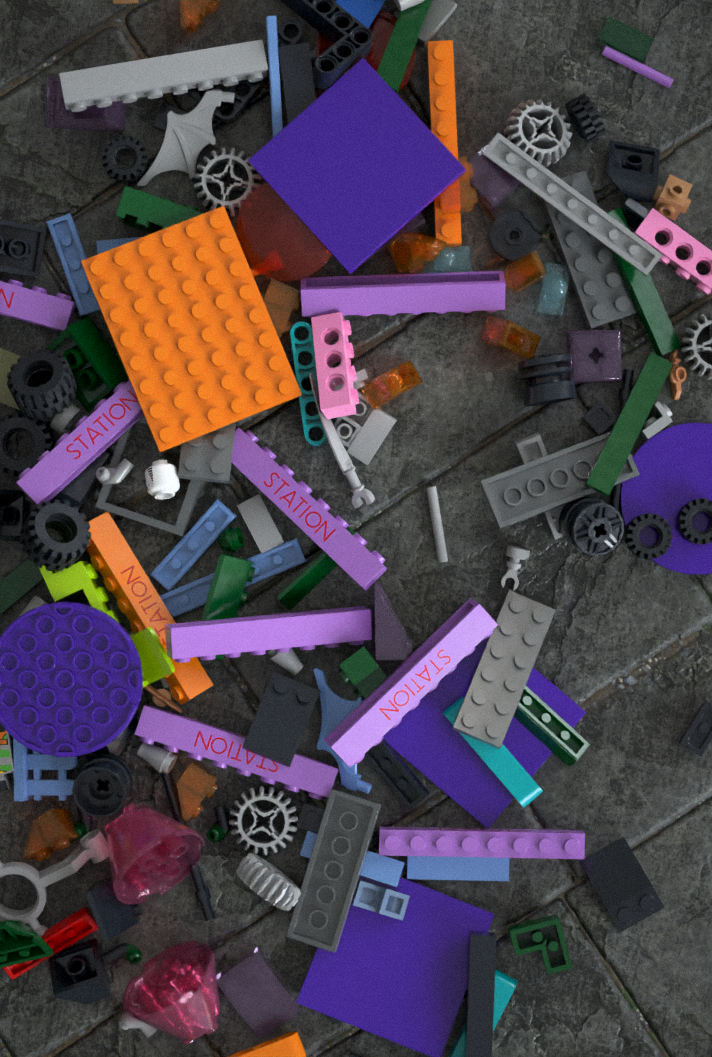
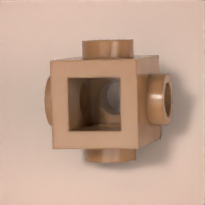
M669 174L663 187L659 185L654 193L653 200L656 203L653 208L666 218L676 221L680 212L685 214L691 200L687 197L692 184Z

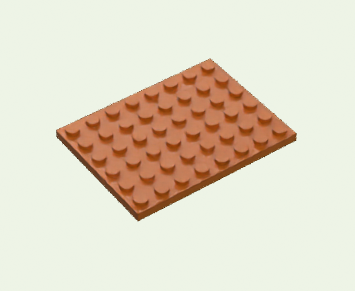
M224 206L81 261L85 275L159 453L302 396Z

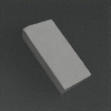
M433 0L418 38V42L424 47L427 41H430L456 10L457 4L454 1Z

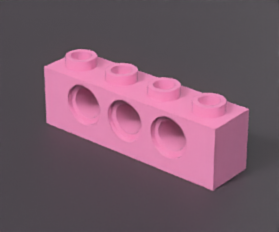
M652 208L634 234L662 254L658 260L664 265L669 263L677 269L675 272L685 280L691 279L697 284L696 288L705 295H709V293L712 295V251ZM658 233L664 234L667 237V244L659 245L655 241V235ZM676 249H685L688 254L687 259H678L675 254ZM698 263H703L707 266V275H700L697 272L696 265Z
M341 312L311 317L320 409L326 419L356 414L355 404H359L357 389H354L353 381L357 380L355 367L351 366L350 359L354 358L353 346L348 340V335L352 334L350 322L344 319ZM338 339L335 344L329 345L331 341ZM341 362L339 366L332 368L335 363ZM343 385L340 390L334 391L337 386Z

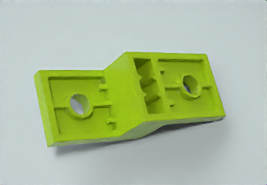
M80 561L62 571H56L55 568L52 571H47L45 566L39 568L54 602L64 601L84 591L92 607L105 612L120 624L115 610H110L107 602L110 601L104 587H99L96 581L99 575L92 564H88L87 561Z

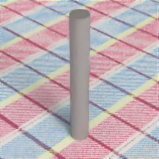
M436 486L428 487L426 490L438 563L447 562L448 557Z

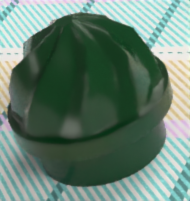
M227 527L219 535V545L225 551H238V548L244 546L241 530L238 527Z

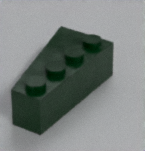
M127 186L124 187L116 212V216L121 224L150 233L203 214L198 212V208L184 204L181 206L175 204L171 199L165 197L158 198L143 190H135Z

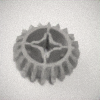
M531 99L526 103H520L516 109L511 111L510 117H508L505 123L507 127L504 129V134L508 135L506 139L544 167L549 166L551 163H557L559 158L566 154V150L571 144L569 139L573 133L567 131L571 124L564 123L566 115L560 116L558 113L560 107L552 109L551 102H547L544 105L542 99L536 102ZM541 128L542 130L535 139L534 136L537 134V131Z
M221 148L222 155L217 156L214 150L211 151L212 160L206 156L203 157V161L207 164L206 167L201 164L197 165V169L202 174H194V179L201 181L194 184L195 190H202L197 194V198L203 199L206 197L202 205L208 207L212 203L210 211L224 206L225 210L229 209L231 216H235L234 208H239L240 213H244L242 205L246 204L251 208L253 204L249 198L251 197L255 200L259 198L258 194L253 192V190L259 191L262 189L260 184L254 183L262 180L261 175L254 174L257 171L248 162L251 157H248L245 161L243 160L245 158L244 151H241L238 156H235V148H231L230 155H226L225 148ZM227 163L222 173L210 175L214 168ZM235 164L246 171L249 181H243L242 178L234 175ZM230 172L232 182H234V184H230V187H227L226 191L224 182H222V180L226 177H229ZM207 183H213L214 186L221 188V200L211 195L208 191ZM246 189L241 197L229 201L234 191Z
M712 312L708 315L709 320L702 314L699 316L700 323L696 320L691 322L695 330L691 328L685 329V333L691 337L682 338V342L689 344V346L681 349L682 353H690L689 356L684 358V361L689 362L693 360L694 362L690 366V370L693 371L699 367L698 376L700 377L705 371H708V380L712 379V365L703 361L698 352L707 353L712 359V349L707 347L712 344ZM709 326L708 341L696 344L700 331Z
M260 786V794H256L255 789L250 788L251 797L249 798L246 793H242L241 798L244 800V803L236 800L234 805L240 809H232L230 811L231 815L237 816V819L229 821L230 825H237V828H234L231 834H241L236 840L238 844L243 840L247 841L244 845V850H248L250 844L255 846L253 854H257L259 847L263 848V855L268 854V847H271L273 853H277L276 844H279L284 849L287 845L283 838L289 841L293 839L288 830L292 832L297 831V827L290 824V822L298 821V816H290V813L296 811V807L287 808L286 805L291 802V798L288 797L282 801L283 791H280L277 797L274 796V787H270L269 794L265 793L264 786ZM268 800L275 803L276 806L269 810H262L254 802ZM248 807L254 817V822L245 830L243 813ZM282 811L285 825L279 834L273 824V819ZM273 813L268 820V823H270L269 827L262 824L254 828L259 821V818H257L258 814L266 817ZM258 831H265L273 839L261 841L251 837V835Z
M248 853L236 869L239 878L250 889L281 910L289 911L297 903L301 895L300 888L293 880L288 878L287 875L273 864L256 854Z

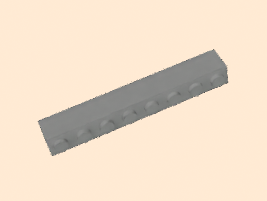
M263 39L63 72L59 73L66 110L71 109L72 112L86 110V106L97 105V107L102 108L112 105V102L132 103L137 101V98L146 96L148 99H156L162 97L163 93L173 92L174 95L187 93L188 89L209 90L213 88V85L217 84L233 86L238 84V81L247 79L249 82H257L267 76L268 65Z

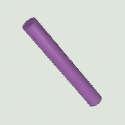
M608 46L605 47L602 53L603 56L667 88H670L674 80Z

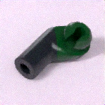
M226 804L214 807L217 821L207 832V837L211 842L222 841L231 829Z
M76 805L79 819L70 829L69 833L72 839L80 840L90 832L94 826L92 816L85 814Z
M121 943L103 954L109 965L120 958L130 961L132 965H137L142 960L141 950L127 943Z

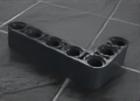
M280 0L333 43L330 48L316 59L313 82L317 87L322 89L330 88L362 58L367 59L369 56L373 38L372 32L335 1Z
M294 19L286 20L277 29L278 47L301 44L303 30L298 21ZM288 29H295L298 31V35L291 39L285 36V32ZM267 42L264 44L268 65L267 76L257 82H249L248 79L238 81V84L227 88L225 92L235 93L234 103L221 102V106H217L213 113V116L221 123L228 125L234 123L270 81ZM213 85V88H211V89H220V88H219L217 85ZM246 86L250 89V92L244 97L238 96L236 91L239 87ZM193 88L188 89L186 94L199 103L202 99L201 93L203 91ZM223 106L233 107L232 114L229 116L221 115L220 110Z

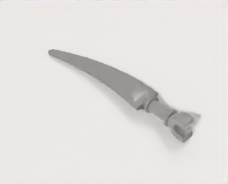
M309 373L313 395L324 431L342 474L346 475L352 487L351 492L354 493L352 504L354 508H359L363 504L360 497L365 499L367 505L371 504L375 497L371 491L364 488V484L360 483L355 472L356 467L353 466L352 460L345 450L331 419H326L322 413L318 386L313 373Z

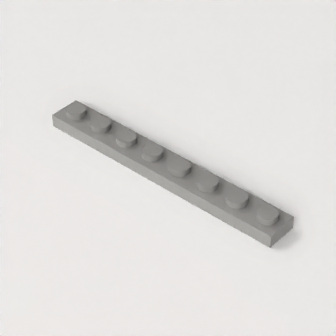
M500 133L496 134L484 150V156L645 276L648 275L662 256L661 253Z

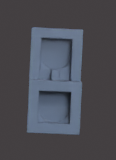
M358 880L351 905L403 921L410 896Z

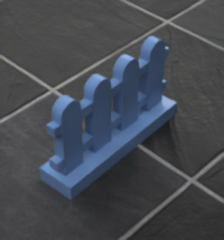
M13 738L14 801H27L33 799L32 795H34V800H42V795H59V801L67 800V795H73L74 780L67 779V770L77 766L78 761L76 757H55L35 751L32 754L31 749ZM42 770H58V779H42Z

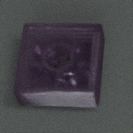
M620 330L571 331L568 334L571 359L569 367H572V372L569 373V380L574 381V383L619 382L622 379ZM593 350H597V354H601V358L598 359L597 363H594V360L588 356L593 353Z

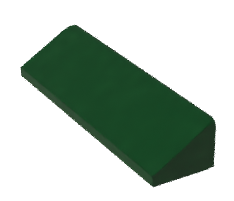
M351 527L346 529L352 535L355 534ZM323 551L277 595V599L287 609L291 610L338 564Z
M525 686L513 717L567 766L573 765L585 752L590 743L533 691Z

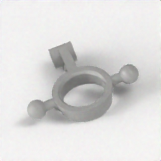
M100 829L92 830L87 835H84L80 839L81 844L64 860L41 871L23 862L3 864L0 861V878L9 874L21 875L30 880L37 891V901L31 907L24 910L10 909L0 903V922L5 920L22 921L28 924L41 937L48 927L40 925L36 918L41 914L46 904L47 893L45 887L76 873L89 859H91L92 863H99L111 855L112 849Z

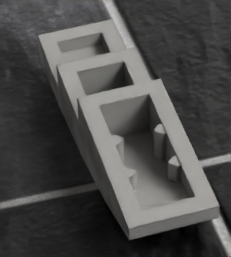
M539 433L515 442L523 464L548 455ZM565 505L544 512L555 540L563 537L559 530V517Z

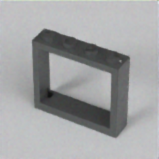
M144 416L137 421L148 426ZM133 426L120 436L119 440L117 439L112 444L110 453L113 454L111 463L105 464V468H116L120 464ZM190 481L175 526L106 503L113 484H103L102 487L97 488L94 496V501L97 502L95 507L184 537L203 481Z

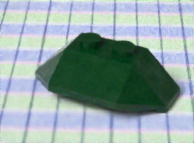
M5 920L0 922V968L53 955L54 950L22 921Z

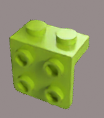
M148 627L130 636L140 656L143 670V688L175 671L170 657L167 656L153 628Z

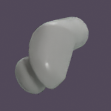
M124 458L116 468L99 467L95 475L99 482L103 484H118L126 477L134 465Z
M126 1012L118 1021L120 1028L123 1030L139 1028L147 1038L157 1031L156 1027L142 1012Z

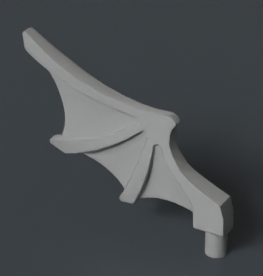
M221 89L206 90L202 99L193 110L184 114H177L170 110L167 113V128L161 148L146 173L138 181L137 186H145L156 175L171 170L185 172L189 174V179H192L196 173V162L202 149L210 143L212 145L216 144V137L212 129V118L215 108L221 106V102L234 103L235 93L225 92Z

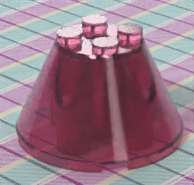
M134 803L126 806L123 814L105 827L115 896L124 904H138L146 902L145 897L157 892L160 896L172 889L200 861L202 857L200 853L201 847H205L203 837L199 832L148 806H137Z
M196 941L183 942L157 954L143 965L146 970L137 979L133 976L123 994V1007L131 1017L181 1040L184 1044H189L203 1034H210L218 1028L217 1021L220 1017L221 1008L215 957L213 951L206 943L198 945Z

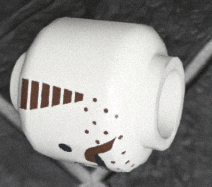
M157 460L145 471L146 487L149 494L159 500L175 496V492L180 487L176 466L167 463V460Z

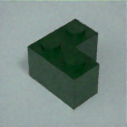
M364 645L339 663L341 669L338 673L347 684L352 682L357 687L354 693L358 698L362 697V702L388 678Z
M557 914L508 926L516 956L540 950L547 975L572 968L560 919Z

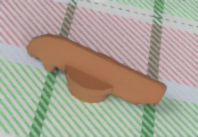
M677 350L672 351L668 359L669 362L673 363L669 372L672 400L679 399L682 392L681 383L686 379L685 369L679 367L678 362H681V359L677 356Z
M150 684L144 687L146 691L153 695V702L157 706H168L176 712H183L178 704L171 700V694L168 690L162 688L157 690Z

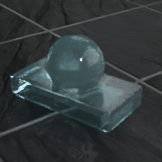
M470 246L443 247L419 251L421 273L472 272Z
M546 262L537 313L562 317L569 282V274L565 265Z

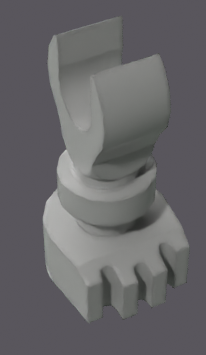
M507 546L506 556L510 557V560L506 562V566H508L507 572L501 578L503 588L507 578L515 580L513 591L518 587L517 572L518 569H521L522 565L519 562L520 559L525 560L529 558L530 550L517 546Z

